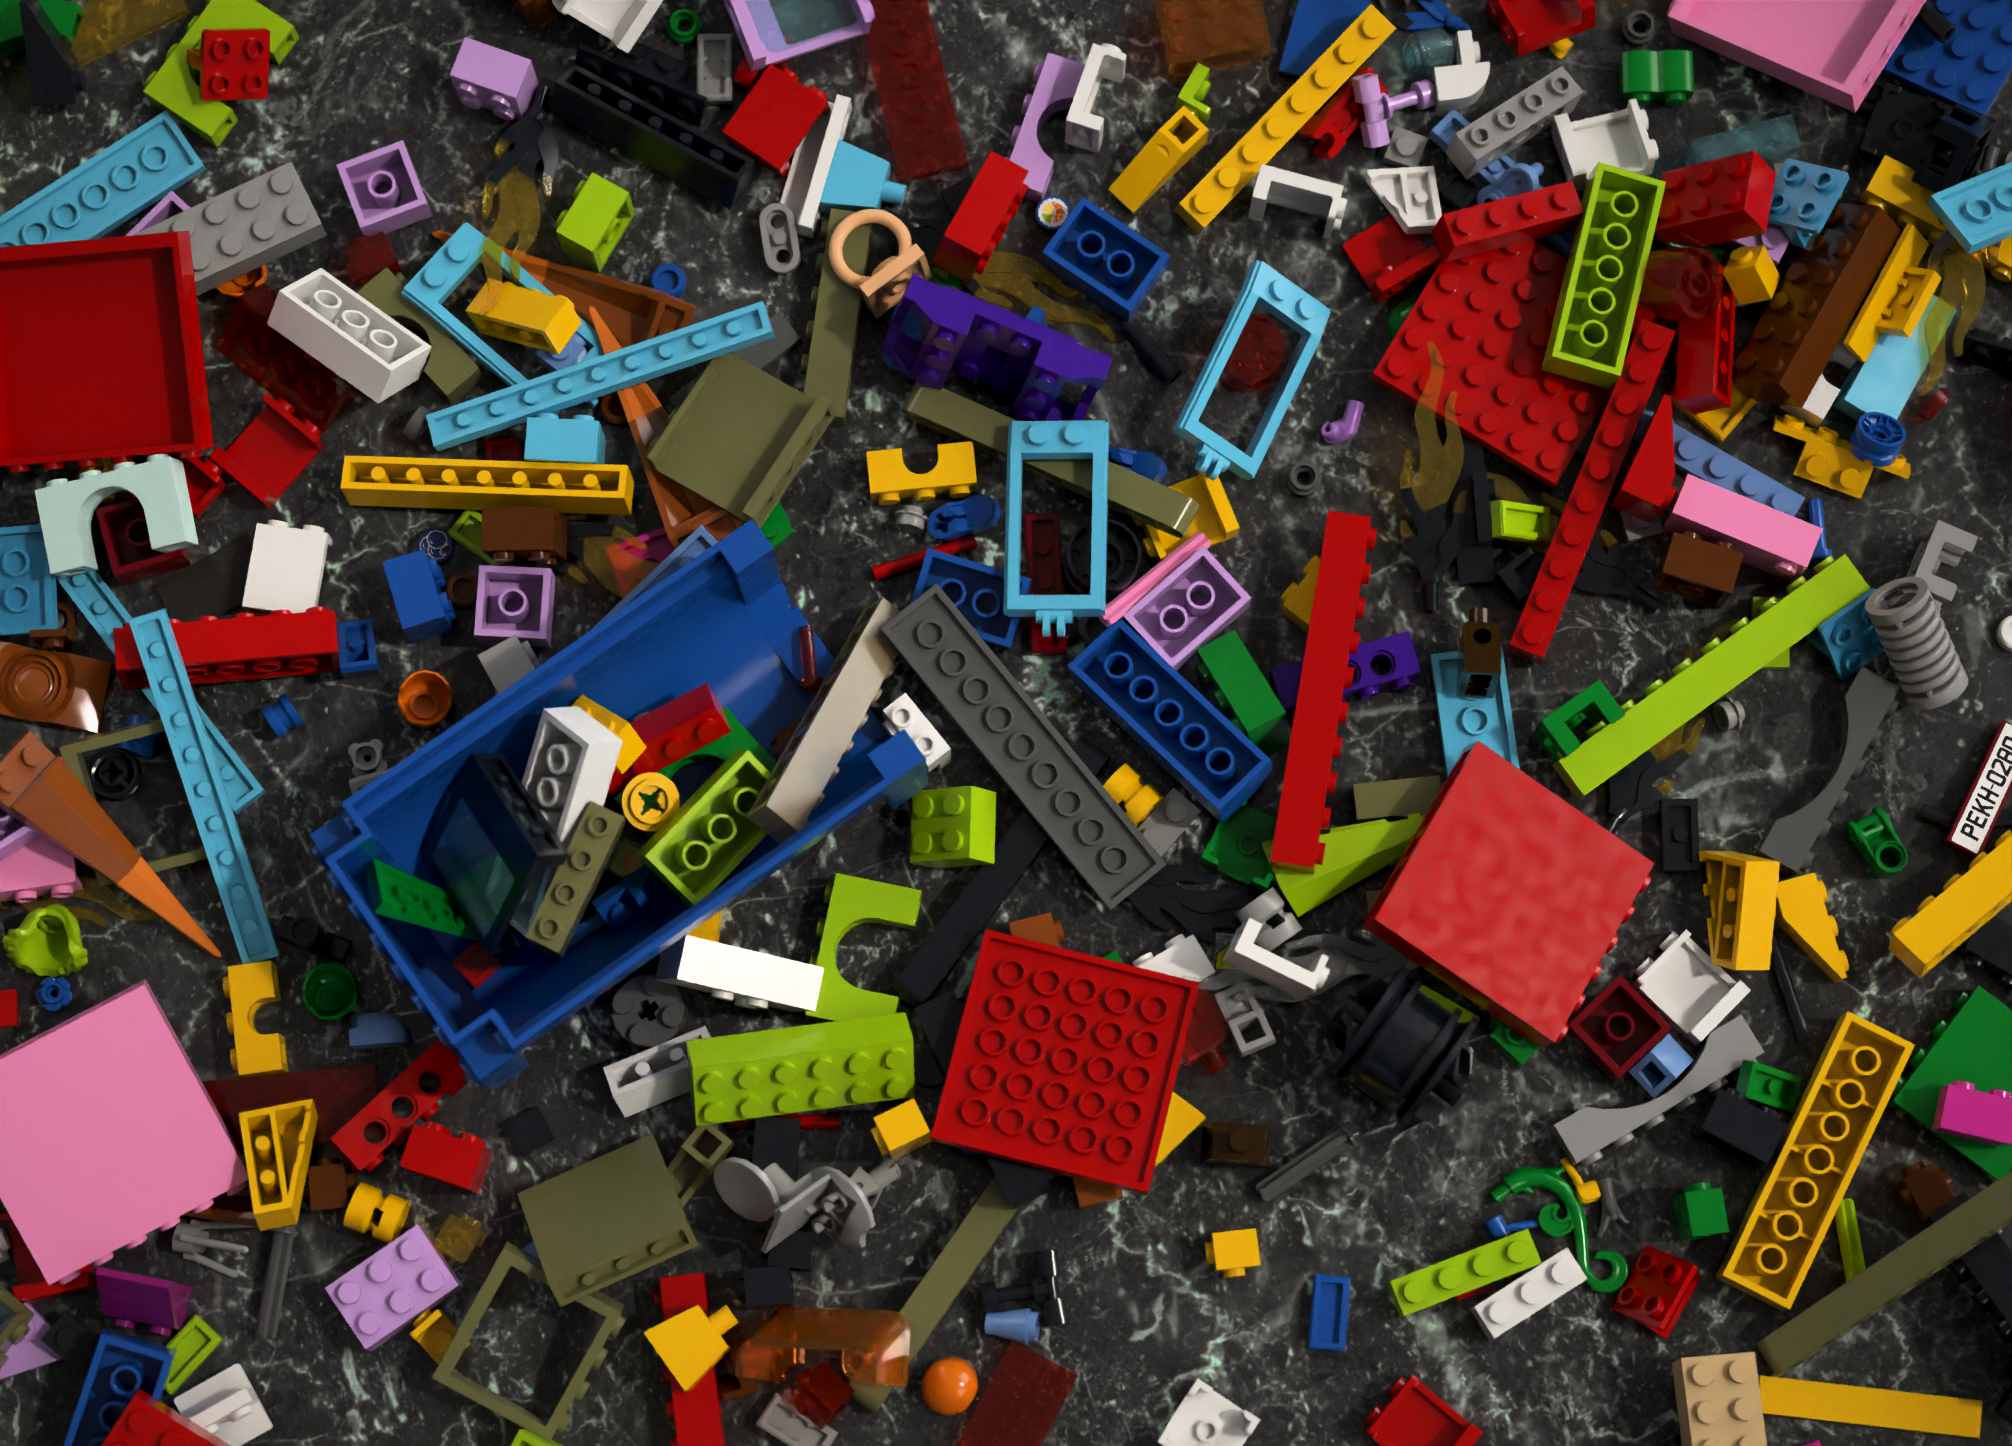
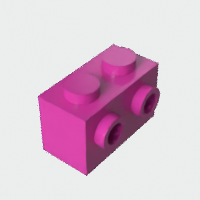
M1953 1080L1952 1085L1947 1084L1940 1088L1932 1131L2003 1148L2012 1145V1099L2010 1092L1989 1089L1988 1093L1974 1090V1084L1959 1080Z

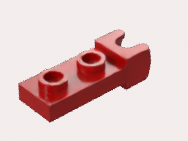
M1362 66L1353 77L1366 73H1375L1371 67ZM1378 78L1381 93L1388 94V90ZM1351 79L1317 116L1313 115L1299 131L1300 137L1305 138L1309 136L1313 139H1319L1318 145L1313 150V154L1318 158L1331 159L1335 157L1346 145V139L1360 125V122L1365 119L1362 104L1355 102Z

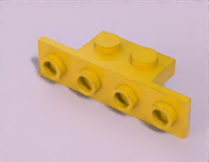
M1913 224L1906 225L1843 341V344L1859 362L1866 363L1881 333L1910 338L1942 279L1935 270L1917 268L1929 243Z
M1786 414L1784 418L1776 415L1773 420L1774 431L1805 442L1793 471V475L1861 499L1874 467L1906 479L1911 474L1910 463H1907L1906 458L1900 454L1897 455L1895 461L1889 466H1872L1873 461L1865 459L1862 462L1856 458L1850 451L1852 445L1849 444V441L1838 438L1839 434L1834 430L1826 427H1819L1818 430L1805 426L1804 420Z

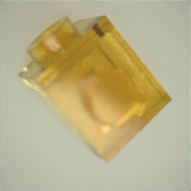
M463 1213L459 1219L450 1214L435 1239L433 1247L460 1263H466L476 1245L481 1247L488 1234L479 1230L483 1223Z

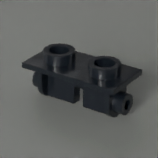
M1973 327L1972 330L1966 328L1962 337L1963 344L1956 359L2012 375V339L2004 337L2002 343L1998 344L1996 343L1997 334L1986 332L1976 327Z

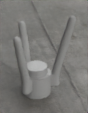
M192 1219L190 1224L179 1222L173 1234L172 1250L183 1253V1259L196 1261L222 1274L236 1278L238 1276L236 1271L198 1253H204L207 1247L247 1253L249 1251L248 1247L210 1239L209 1232L204 1231V1229L255 1227L222 1221H201Z

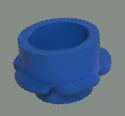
M49 976L43 979L40 983V989L36 991L38 1003L44 1005V1008L50 1012L59 1011L68 1006L72 1000L71 985L63 977L55 978ZM53 990L57 991V996L55 997L51 996Z

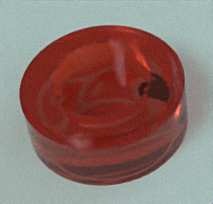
M1941 387L1917 414L1925 421H1930L1949 401L1951 395Z

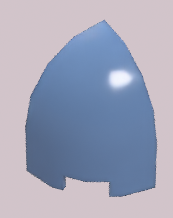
M389 1013L352 1014L350 1017L353 1029H349L350 1047L354 1050L413 1045L409 1029L400 1019Z

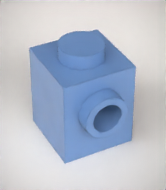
M574 333L560 354L538 349L535 354L539 364L552 373L578 364L587 354L584 347L586 342L577 333Z
M1667 1034L1628 1072L1655 1098L1694 1060Z

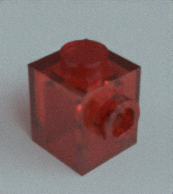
M383 231L371 237L369 235L358 237L351 242L350 247L344 249L349 261L343 264L352 282L359 279L362 286H365L386 267L394 275L398 272H403Z
M822 1361L813 1370L807 1367L797 1376L793 1382L796 1388L789 1401L795 1405L801 1415L808 1417L820 1430H823L846 1409L855 1390Z

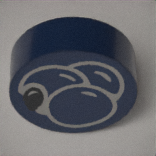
M430 528L420 535L417 549L418 551L424 549L430 559L435 557L438 565H441L452 557L454 542L447 531L441 528Z

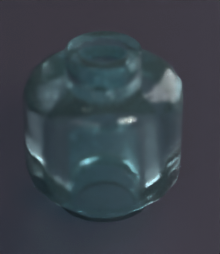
M1440 27L1418 31L1408 37L1403 47V60L1410 71H1413L1418 76L1427 77L1433 74L1435 67L1452 66L1454 56L1457 54V44L1455 39Z

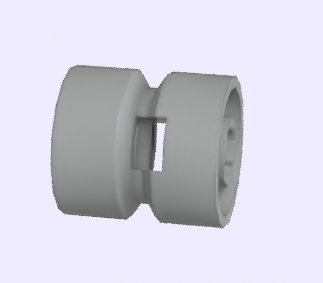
M1274 887L1235 913L1242 924L1248 918L1262 924L1255 943L1269 952L1303 929L1292 912L1283 911L1285 903ZM1271 919L1275 928L1273 929L1265 921Z

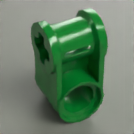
M1874 807L1871 814L1856 822L1850 820L1845 823L1850 840L1860 851L1870 871L1880 879L1893 878L1905 867L1908 854L1893 830L1888 816L1881 807ZM1887 852L1892 854L1896 860V867L1889 868L1884 866L1880 860V853Z

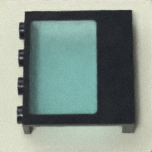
M503 753L471 754L423 852L487 954L519 952L521 946L508 925L538 866L564 865L569 855Z

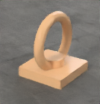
M865 209L854 212L837 225L831 236L828 253L832 269L844 283L861 290L868 309L876 319L900 302L913 272L922 274L925 280L932 277L924 252L916 243L913 245L910 232L905 224L887 211ZM867 223H877L889 228L896 236L899 245L898 257L892 256L881 262L874 269L870 277L856 274L844 261L842 251L844 241L848 234L856 227Z

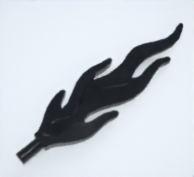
M1165 865L1127 896L1126 899L1147 921L1161 930L1169 932L1173 929V926L1161 914L1160 910L1168 913L1189 934H1194L1195 938L1213 945H1228L1231 943L1233 936L1217 934L1211 928L1237 930L1242 923L1235 913L1263 893L1245 887H1228L1205 891L1183 889L1177 885V882L1201 885L1215 883L1218 880V875L1197 872L1179 865ZM1286 906L1283 907V911L1292 912L1297 921L1309 920L1312 917L1310 912L1298 917L1294 910ZM1265 921L1273 929L1275 928L1272 923ZM1300 930L1276 948L1294 949L1304 946L1322 945L1323 934L1331 933L1320 930Z

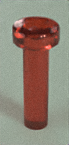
M805 625L799 627L803 678L798 680V685L802 691H817L823 682V678L817 676L813 626Z

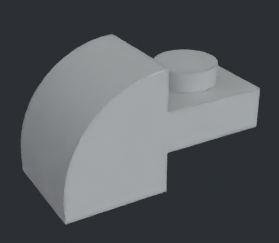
M1248 981L1214 994L1215 1002L1228 1028L1231 1041L1241 1058L1276 1044L1274 1034L1262 1008L1259 1007Z

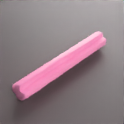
M1196 532L1106 605V615L1098 617L1099 620L1106 627H1109L1120 618L1122 619L1126 612L1202 546L1208 550L1210 546L1209 539L1202 532Z

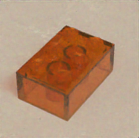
M1154 0L1152 15L1167 79L1190 75L1197 63L1206 66L1210 70L1269 59L1272 44L1261 0Z

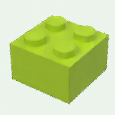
M592 172L587 181L582 180L577 186L573 195L574 203L569 211L566 209L562 211L557 219L555 228H557L556 233L563 253L600 273L633 219L635 211L628 191Z
M960 786L920 790L913 795L910 863L934 869L995 864L996 792L975 786Z

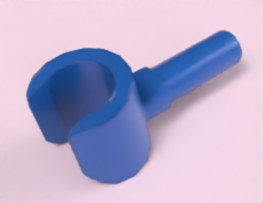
M1500 1215L1485 1222L1483 1226L1488 1236L1496 1240L1510 1233H1515V1231L1538 1228L1537 1219H1531L1506 1225L1503 1216Z

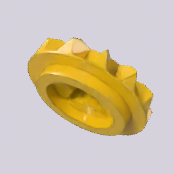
M654 772L638 774L626 784L623 795L620 798L623 809L622 814L632 826L643 831H658L675 814L680 806L679 793L674 783L666 776ZM659 789L656 793L655 802L662 811L649 808L640 814L643 810L644 801L638 793L651 795Z

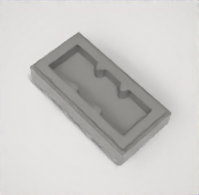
M697 34V93L707 97L706 105L733 104L732 34Z
M775 1393L756 1425L788 1446H831L838 1435L837 1431L778 1393Z

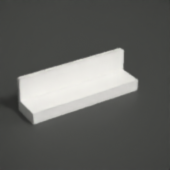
M838 94L835 103L828 102L831 110L826 117L821 113L795 150L780 203L788 206L793 212L797 234L813 239L821 215L820 199L838 140L843 141L852 111L851 98ZM776 217L774 221V227L778 229L784 225V219L781 217Z

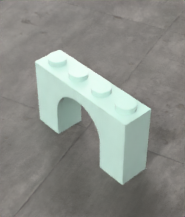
M168 453L154 454L148 456V462L137 465H135V462L118 463L113 466V471L102 473L101 470L86 471L80 474V479L69 482L66 478L54 479L46 482L47 487L35 490L50 574L66 578L98 570L91 535L92 516L102 500L120 491H130L141 502L153 550L168 553L199 545L183 461L169 457Z

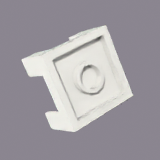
M1197 1378L1156 1443L1161 1446H1243L1260 1422V1419L1247 1410H1242Z

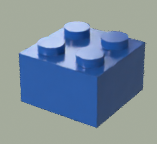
M422 549L382 562L402 629L412 644L454 631L451 621L457 619L456 613L446 591L442 592L441 587L447 585L441 566H438L435 557L430 559L425 550Z

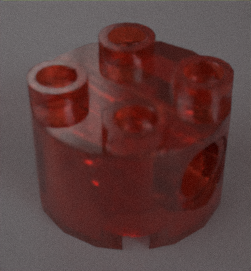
M1666 248L1654 250L1648 257L1639 299L1642 304L1648 305L1649 309L1658 318L1666 320L1703 319L1705 314H1712L1716 310L1722 297L1723 276L1722 274H1717L1715 266H1720L1719 262L1709 250L1703 248Z
M1250 314L1219 377V380L1226 386L1228 384L1230 387L1235 388L1236 391L1242 393L1258 392L1270 386L1279 374L1285 354L1284 338L1278 326L1272 322L1270 317L1264 314ZM1224 324L1221 325V327L1218 329L1215 342H1216V340H1217V338H1218V336H1219V334H1220V332H1221V330H1222Z

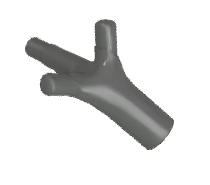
M1611 1178L1597 1181L1601 1193L1602 1206L1600 1226L1595 1234L1598 1238L1603 1237L1610 1220H1619L1625 1226L1630 1223V1220L1623 1215L1617 1204Z

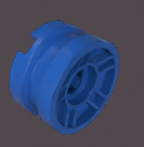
M1880 412L1865 413L1859 418L1856 428L1850 437L1849 444L1852 445L1850 451L1862 462L1865 459L1873 461L1872 466H1889L1895 461L1899 449L1905 441V429L1892 416Z

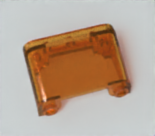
M779 1307L771 1312L739 1348L736 1356L735 1377L786 1382L785 1373L793 1365L804 1364L805 1349L842 1351V1370L850 1380L892 1387H907L910 1323L903 1314L890 1310Z

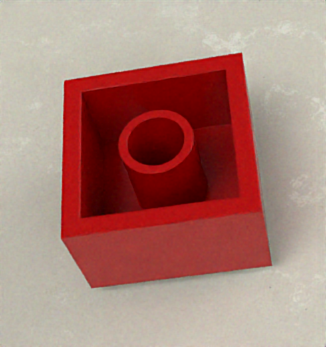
M426 1120L424 1127L414 1124L399 1166L411 1173L479 1195L493 1152L485 1148L486 1142L479 1137L464 1132L460 1133L459 1138L450 1136L452 1130Z

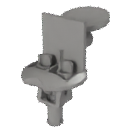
M732 1157L724 1159L716 1166L713 1180L717 1192L735 1213L756 1222L766 1221L774 1217L761 1249L764 1254L812 1219V1228L817 1235L823 1231L826 1236L838 1245L852 1250L866 1246V1233L875 1226L872 1209L875 1208L883 1189L901 1177V1171L897 1164L890 1169L887 1168L894 1162L888 1158L868 1173L859 1166L850 1178L840 1170L822 1166L814 1168L800 1180L794 1182L776 1163L770 1164L762 1171L745 1159Z

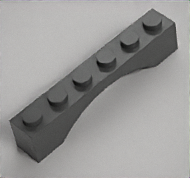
M1863 666L1854 673L1838 702L1841 718V744L1837 762L1829 780L1809 804L1793 814L1774 821L1769 826L1753 856L1779 861V872L1790 878L1798 873L1799 870L1803 873L1807 870L1815 855L1810 852V849L1816 839L1820 842L1824 839L1832 825L1831 822L1827 821L1833 809L1840 810L1849 792L1844 790L1850 778L1853 780L1857 779L1866 761L1861 759L1866 748L1873 749L1883 733L1878 728L1884 717L1890 719L1900 702V700L1895 698L1900 689L1899 686Z

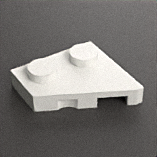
M1434 166L1367 170L1365 177L1367 184L1407 235L1432 233L1433 228L1442 216Z

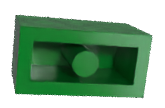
M1710 1182L1691 1184L1688 1187L1682 1188L1683 1193L1673 1198L1680 1241L1716 1237L1729 1232L1722 1187L1711 1189Z

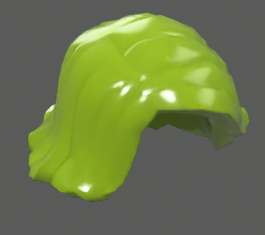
M51 904L47 907L33 909L18 928L10 929L2 939L4 949L8 952L7 956L18 968H23L29 974L55 978L59 975L64 977L72 972H79L88 962L87 949L82 945L78 920L68 908L60 904Z

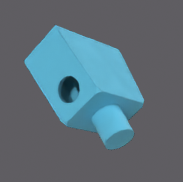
M838 140L820 199L821 212L830 214L831 208L856 212L865 209L880 210L883 201L902 206L907 185L889 181L891 167L887 160Z

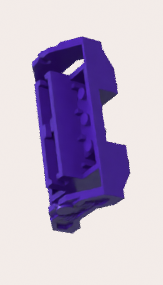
M913 272L879 351L890 356L907 377L917 380L926 387L941 390L952 369L966 378H974L992 386L997 391L1014 395L1007 416L1017 421L1083 420L1098 389L1100 390L1103 386L1113 357L1105 351L1096 352L1077 344L1078 340L948 285L944 288L925 280L923 275L917 272ZM909 310L930 324L922 342L900 333ZM1065 382L1084 385L1075 406L1057 399Z

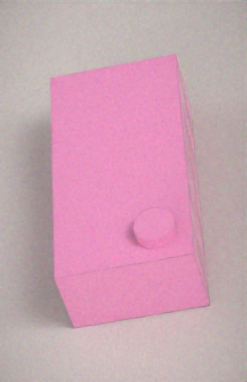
M1687 474L1677 489L1662 525V530L1672 534L1686 530L1699 534L1701 536L1700 540L1714 544L1715 541L1730 543L1736 547V551L1744 553L1741 562L1791 583L1796 581L1807 569L1823 528L1690 474Z

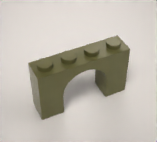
M1439 775L1353 784L1350 789L1354 824L1386 819L1387 822L1408 819V815L1413 813L1425 816L1443 786L1440 785ZM1382 890L1365 892L1363 896L1365 917L1369 914Z

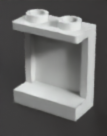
M552 0L551 2L560 13L571 15L611 39L619 49L629 53L663 0Z
M1093 43L1066 118L1065 143L1095 153L1099 152L1103 140L1104 118L1090 114L1102 79L1123 83L1126 54L1122 53L1120 48L1107 43L1101 46Z
M1636 98L1628 100L1625 110L1570 122L1568 113L1554 116L1551 134L1567 182H1573L1576 192L1585 190L1587 177L1598 162L1645 176L1652 174L1655 160L1659 159L1658 147L1655 139H1649L1647 133L1649 128L1648 117L1645 109H1639Z
M1261 164L1248 218L1262 222L1266 204H1275L1326 218L1327 223L1323 238L1330 239L1332 229L1340 230L1348 199L1341 198L1343 185Z
M268 520V524L257 523L242 607L247 613L260 616L269 615L274 610H289L291 613L306 612L308 608L318 607L327 549L332 547L333 541L329 534L324 532V528L315 525H303V529L289 528V523L279 520Z
M1248 918L1237 928L1222 962L1300 1000L1309 993L1314 994L1317 988H1322L1330 972V969L1325 967L1328 956L1321 954L1309 964L1306 970L1254 944L1262 927L1261 923Z
M1686 929L1680 935L1673 931L1659 945L1664 952L1655 961L1648 957L1634 971L1638 978L1631 985L1690 1042L1697 1045L1751 990L1741 980L1736 983L1720 966L1713 965L1711 958L1690 938L1691 933Z

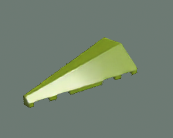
M1413 813L1408 815V819L1387 822L1386 819L1331 828L1330 833L1320 835L1319 843L1326 844L1323 865L1316 864L1314 874L1272 868L1284 896L1296 915L1300 917L1402 857L1425 816ZM1272 839L1262 842V847L1269 863L1273 847Z

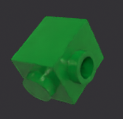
M1497 1018L1488 1026L1493 1032L1486 1039L1518 1069L1539 1048Z

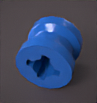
M285 693L278 697V702L274 705H266L260 709L280 739L287 735V730L291 727H300L305 723Z

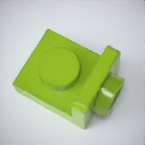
M1197 63L1177 97L1175 109L1180 110L1185 106L1198 120L1206 124L1211 108L1201 102L1212 84L1208 82L1210 69Z

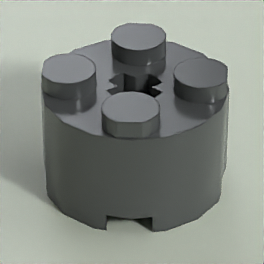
M643 974L629 979L619 988L612 1002V1018L617 1031L629 1045L641 1050L650 1049L681 1036L688 1015V1010L680 991L673 984L655 980V974ZM648 1005H651L652 1008L655 1006L659 1007L654 1012L656 1018L652 1021H649L647 1017L641 1019V1016L645 1013L644 1008Z

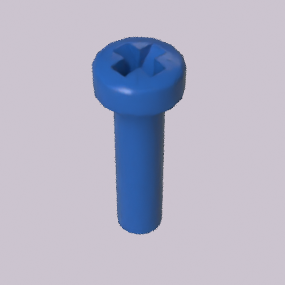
M1817 498L1808 501L1810 524L1823 528L1810 560L1811 563L1815 564L1821 563L1830 555L1833 557V551L1827 549L1823 500Z

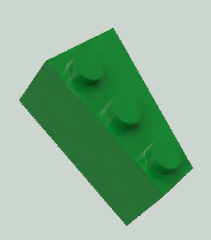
M1233 630L1198 648L1197 654L1200 663L1195 665L1196 670L1204 684H1211L1214 690L1212 693L1219 709L1227 713L1229 721L1267 757L1289 747L1291 735L1286 711L1236 631Z

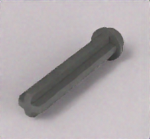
M1350 1121L1345 1124L1342 1122L1338 1123L1339 1128L1255 1185V1189L1264 1202H1270L1350 1146L1353 1148L1357 1147L1356 1142L1361 1139V1136Z
M284 1226L269 1229V1231H273L255 1331V1335L258 1338L272 1340L277 1336L294 1235L299 1234V1231H295L296 1227Z

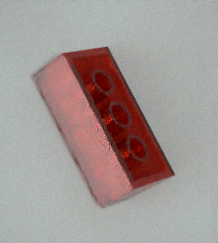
M263 283L239 296L215 348L275 398L279 396L295 409L294 413L303 421L305 419L309 420L322 432L320 434L322 435L353 402L360 390L345 379L338 377L331 369L267 324L278 293L266 283Z

